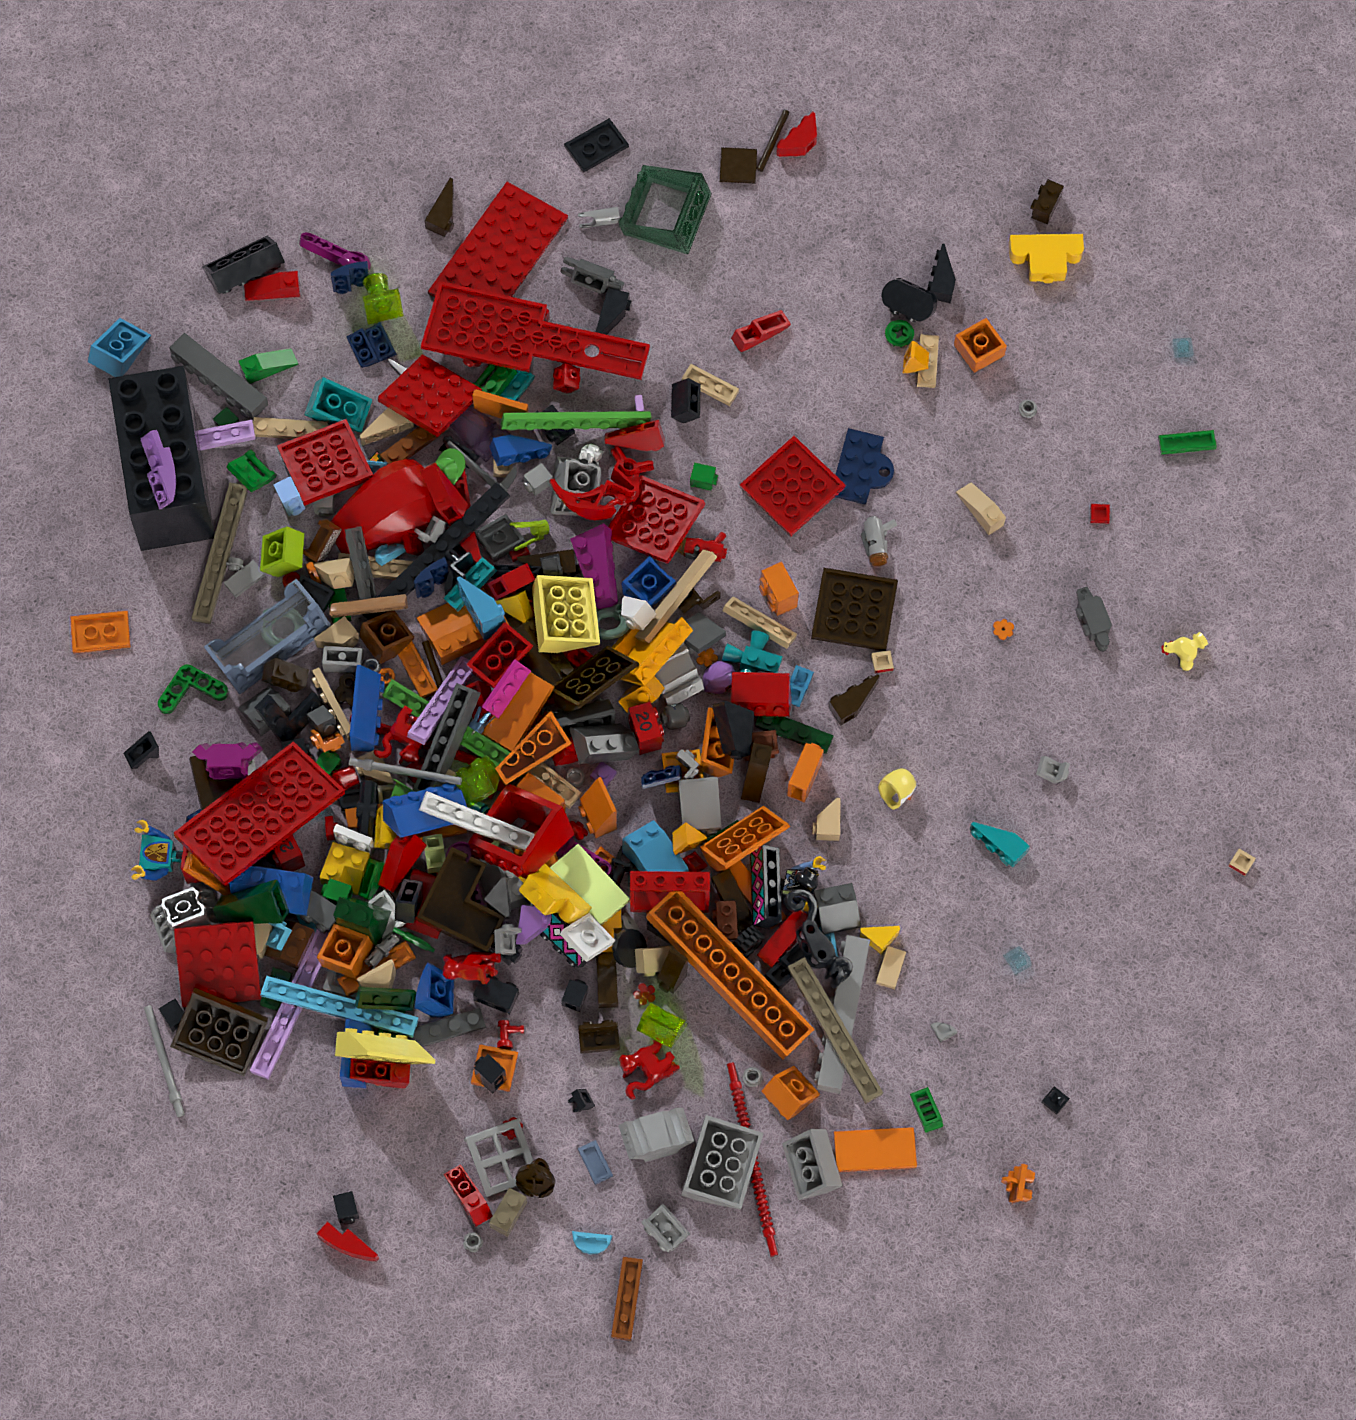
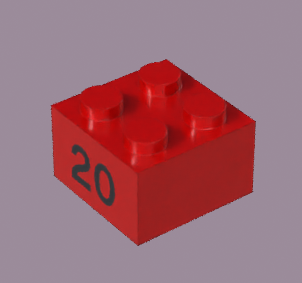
M651 702L628 708V722L631 731L635 734L639 755L662 749V742H664V730L661 724L658 725V712L656 707L652 708Z
M293 834L269 852V855L274 860V865L281 870L294 872L305 866L302 852Z

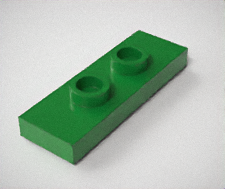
M1214 430L1158 436L1161 455L1215 450L1217 448Z

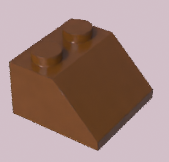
M395 610L388 611L362 623L359 634L360 639L379 664L395 658L415 637Z
M284 920L287 923L286 927L291 929L292 932L282 951L268 946L264 956L298 969L315 935V931L297 922Z

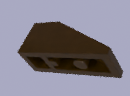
M449 178L425 219V229L443 237L448 232L451 233L454 227L453 178Z
M574 549L517 557L520 563H527L529 566H541V557L559 554L563 577H574V574H578L577 558Z
M752 742L741 794L742 800L760 803L770 763L772 746Z
M673 948L670 949L657 978L659 988L666 993L670 991L672 994L687 977L688 958Z

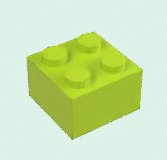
M286 526L262 536L260 571L274 577H280L301 569L303 564L304 533Z

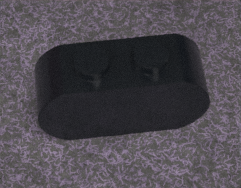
M903 278L891 280L883 287L881 294L883 304L890 308V312L897 315L901 313L911 322L926 320L937 309V298L933 292Z

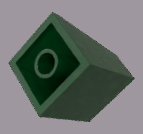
M339 897L333 916L338 925L368 935L374 945L373 947L382 942L391 911L356 898Z

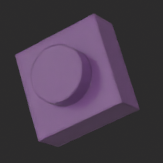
M600 762L590 775V778L596 781L597 778L601 777L605 787H607L617 774V771Z

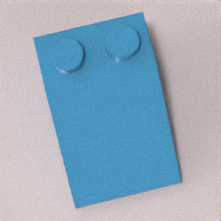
M119 318L91 345L88 363L114 377L123 376L148 342L151 334Z
M457 577L459 595L485 641L491 638L500 626L506 622L503 616L505 614L501 604L497 605L494 598L462 577Z
M654 820L622 838L623 854L639 871L689 872L680 854H674L673 844L665 831Z

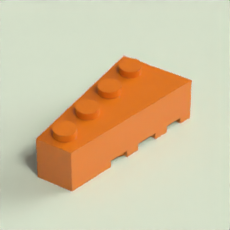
M552 711L494 769L504 786L572 744Z

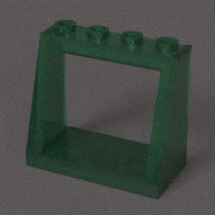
M643 165L641 171L637 174V181L631 190L630 199L625 205L623 217L619 220V227L623 234L689 254L712 195L703 174ZM652 182L687 193L673 230L636 225Z

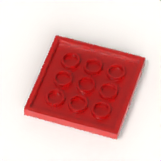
M422 354L378 396V402L438 437L473 403L474 390L482 391V389Z
M347 419L277 445L278 452L300 494L304 506L362 484L373 476Z
M795 436L790 438L740 484V488L790 536L794 535L846 487Z
M640 475L639 496L637 500L621 505L608 526L612 530L611 541L669 564L704 508L705 501Z
M254 920L174 928L182 1008L187 1006L194 988L232 1003L262 999Z

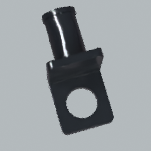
M449 549V552L447 551L444 557L451 563L450 568L453 578L457 580V577L460 576L467 581L463 572L474 565L472 553L467 552L460 557L453 549Z
M622 846L616 859H612L614 870L610 877L618 887L625 872L632 871L634 866L632 862H622Z

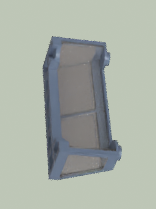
M297 579L288 584L284 589L285 598L225 642L222 639H214L204 646L239 695L262 679L266 662L274 658L284 661L288 660L311 643L317 635L331 626L318 604Z

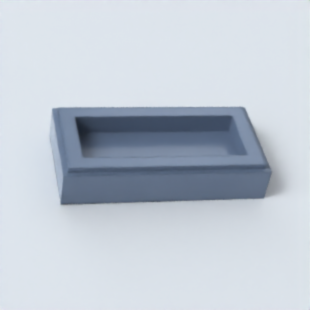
M596 1140L578 1148V1152L595 1185L613 1177Z

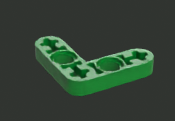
M186 664L179 668L159 698L158 708L164 714L172 713L190 686L217 701H223L228 697V688L223 682L192 665ZM190 670L191 675L196 677L195 680H193V678L188 675L184 677L183 672H188ZM201 679L209 681L206 687H200L198 682ZM212 684H213L214 688H216L217 690H220L221 688H223V692H224V693H223V694H222V693H219V694L217 695L216 690H214V689L211 688V687H212ZM176 685L182 687V691L178 694L172 692V688ZM168 694H169L171 697H173V698H171V700H170V702H169L171 706H170V707L167 706V707L164 708V706H163L162 703H163V702H164V703H167V702L169 701V699H170V697L168 696Z

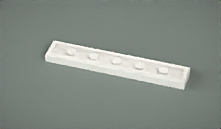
M428 791L425 792L419 808L422 812L523 852L535 836L531 832Z

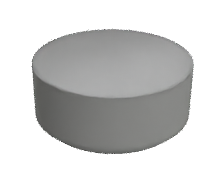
M571 768L566 772L565 780L577 788L584 783L585 776L581 769Z

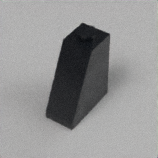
M728 701L713 704L712 709L723 754L731 756L730 758L734 760H741L742 757L749 756L751 752L754 711Z

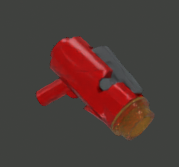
M720 532L714 540L709 541L702 538L685 537L677 553L695 560L702 550L713 552L717 556L714 560L715 562L721 563L722 559H726L727 548H724V544H721L726 538V534Z

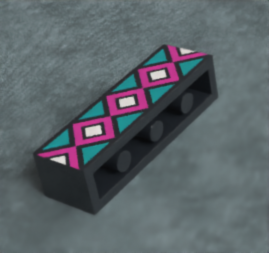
M762 845L750 853L752 926L770 929L782 922L779 848Z
M559 913L551 914L550 924L539 935L546 941L549 940L556 952L559 954L563 953L567 957L566 961L572 967L579 968L585 966L587 962L560 935L561 931L571 924L563 921Z

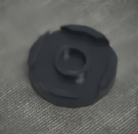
M621 930L615 937V943H613V956L619 965L625 968L636 967L635 949L647 948L646 940L638 930Z

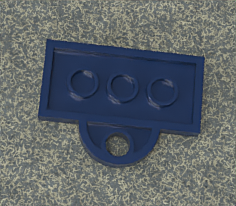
M848 428L835 474L846 487L835 496L836 498L866 505L870 489H880L891 482L894 475L893 463L886 455L880 453L884 441L883 436ZM886 469L890 474L887 477H883L879 474V471Z

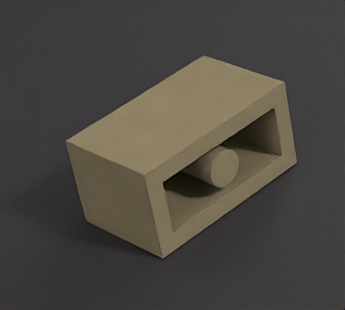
M509 1188L489 1222L490 1228L508 1237L527 1204V1197Z

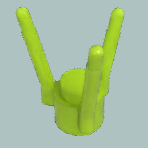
M546 520L511 522L509 524L515 528L530 527L531 534L536 535L533 539L515 547V551L538 540H543L544 535L549 534L550 530Z

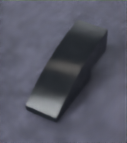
M799 943L780 958V961L764 975L778 992L793 979L787 969L788 966L805 958Z

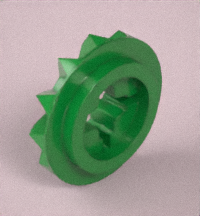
M904 320L890 322L885 329L887 342H890L893 347L900 346L902 348L905 345H909L914 338L912 325ZM902 329V335L904 336H900L897 339L896 333H898Z

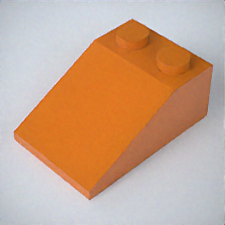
M599 777L580 798V806H578L581 816L586 817L588 821L586 827L589 834L593 833L595 838L617 830L616 808L602 778Z

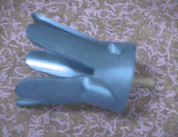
M478 707L475 717L469 725L473 729L471 735L475 731L481 734L484 731V727L495 716L487 722L491 716V713L488 712L478 722L481 713V707Z

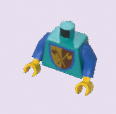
M139 820L137 823L142 826V829L137 827L135 832H144L145 834H142L139 865L131 869V871H136L137 874H133L131 877L134 880L141 877L142 879L157 881L166 876L168 872H173V862H181L183 851L175 850L174 842L169 836L154 827L148 826L145 820Z

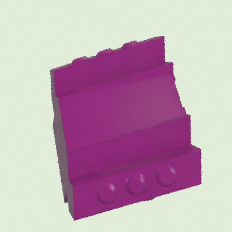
M219 742L211 746L208 743L198 745L192 753L198 759L206 761V770L209 771V777L213 779H245L248 776L250 761L263 748L257 742L250 743L248 746L244 742L237 744H221Z

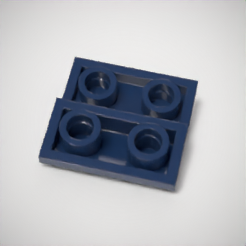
M368 262L351 263L332 271L333 292L346 294L347 292H352V285L363 287L366 284H370Z
M381 322L366 330L361 328L346 336L361 368L371 366L397 355Z
M445 557L426 567L415 578L414 587L417 598L429 597L435 591V583L439 585L446 582L449 572Z
M671 765L658 771L651 770L641 777L642 788L647 789L681 780L682 770L680 765Z

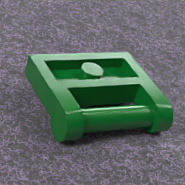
M488 364L487 368L473 384L484 392L500 396L515 377L517 371ZM494 370H496V371L494 372V374L490 377V379L487 381V383L484 385V387H482V385H483L484 382L487 380V378L491 375V373H492Z
M252 449L248 450L241 457L229 462L226 467L251 493L267 485L277 477L273 470L270 471L255 456L256 453ZM251 461L265 476L262 477L248 462Z

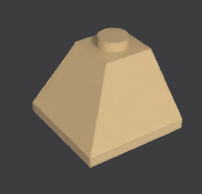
M391 959L357 978L359 987L392 989L396 976L393 960Z

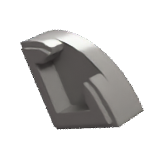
M936 1022L930 1025L939 1042L958 1033L953 1026L945 1023Z

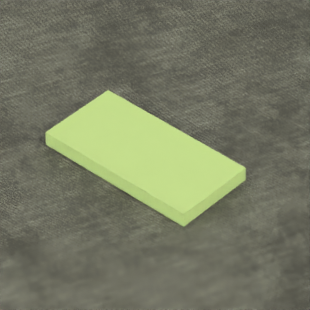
M579 844L550 867L592 907L589 913L601 926L630 902V898Z

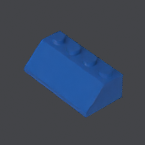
M357 665L350 744L351 751L371 752L375 750V746H379V734L376 733L377 728H381V716H378V713L383 708V699H380V693H384L385 681L381 680V674L362 665Z
M445 783L442 786L428 787L422 791L409 792L402 796H393L390 799L383 800V821L400 838L453 825L450 822L422 812L419 808L426 791L467 807L462 791L455 784Z
M251 866L229 883L230 893H234L265 882L278 880L289 913L307 916L314 877L305 873Z

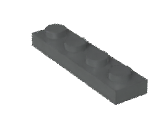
M362 527L346 529V541L353 565L354 578L357 583L358 597L360 600L376 598L377 595Z
M478 1008L418 1026L413 1038L408 1037L407 1040H415L421 1047L484 1029L486 1025L481 1009Z

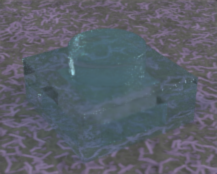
M1191 338L1172 340L1174 358L1193 357Z

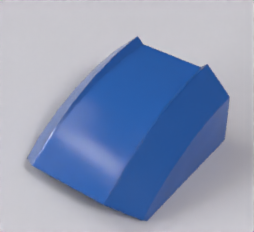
M649 556L621 585L624 596L647 601L652 607L676 585V581Z
M428 962L418 984L414 1009H418L433 1018L453 1014L454 979H446L443 976V970Z

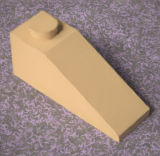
M387 408L360 435L361 445L364 446L414 427V423Z
M972 482L956 491V494L988 535L1004 526L1005 515L995 502Z

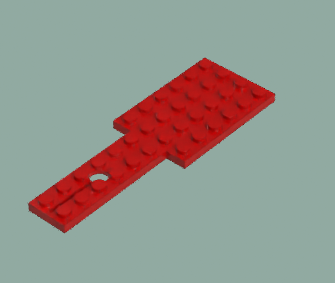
M440 281L422 339L421 349L528 373L534 356L642 380L650 351V344L546 322L544 318L547 304ZM593 345L598 348L599 353L595 357H589L585 354V349Z

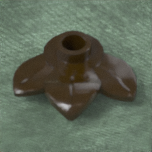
M345 673L339 679V687L334 692L338 704L346 701L353 707L356 676L352 673ZM351 679L352 685H346L345 680Z

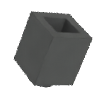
M324 705L307 714L311 729L317 731L322 739L338 731L334 716Z

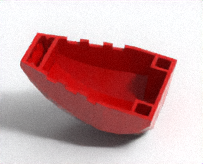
M403 459L380 468L347 500L330 521L342 529L335 542L341 553L350 554L346 541V529L362 527L368 552L384 544L390 545L404 542L402 536L407 533L419 536L414 532L415 528L425 532L433 516L440 518L446 523L445 519L438 512L420 473V469L424 468L414 459Z

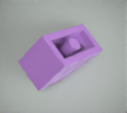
M522 905L518 928H522V933L517 934L516 944H527L547 929L551 922V914L544 915L535 906Z

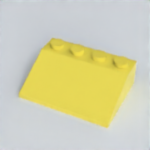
M537 575L532 586L539 652L560 653L599 645L600 637L593 578Z
M345 1028V1032H337L335 1056L411 1065L435 1064V1059L415 1040H407L408 1036L396 1035V1038H392L389 1033H379V1036L374 1035V1031L357 1033V1029Z

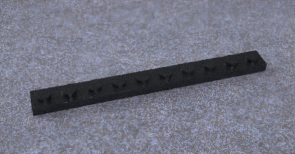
M496 482L465 512L462 518L456 520L437 538L435 543L433 542L376 598L403 594L409 595L415 589V578L426 567L444 558L445 553L449 552V549L455 550L510 498L509 493ZM388 611L362 615L367 620H370Z

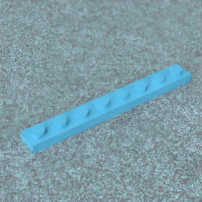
M266 976L261 991L262 997L342 1019H352L371 1027L411 1038L414 1036L419 1020L418 1017L393 1010L358 1009L355 1006L356 1000Z

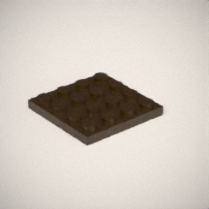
M823 567L811 639L886 651L898 580Z

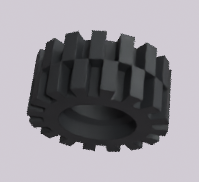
M750 926L737 937L733 945L748 958L762 944L765 936L755 926Z

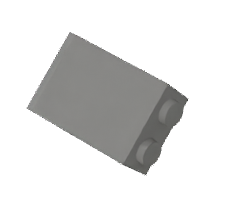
M718 778L679 780L678 796L681 825L686 822L708 837L719 832L722 826Z

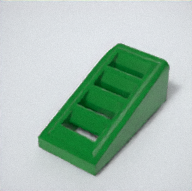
M369 858L359 889V896L367 900L373 898L379 887L378 884L385 865L384 861Z
M929 1088L910 1093L924 1132L943 1127V1119ZM925 1096L928 1097V1099L917 1102V1099ZM929 1103H930V1105H931V1106L925 1107V1108H923V1109H920V1106H923V1105H926V1104H929ZM931 1111L934 1112L933 1114L927 1115V1116H925V1117H924V1115H923V1114L928 1113V1112H931Z

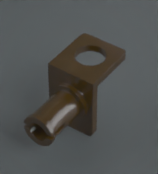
M692 588L689 592L690 596L684 599L678 608L679 610L682 609L681 612L683 614L695 605L700 606L704 610L721 598L720 591L717 590L703 600L695 589Z

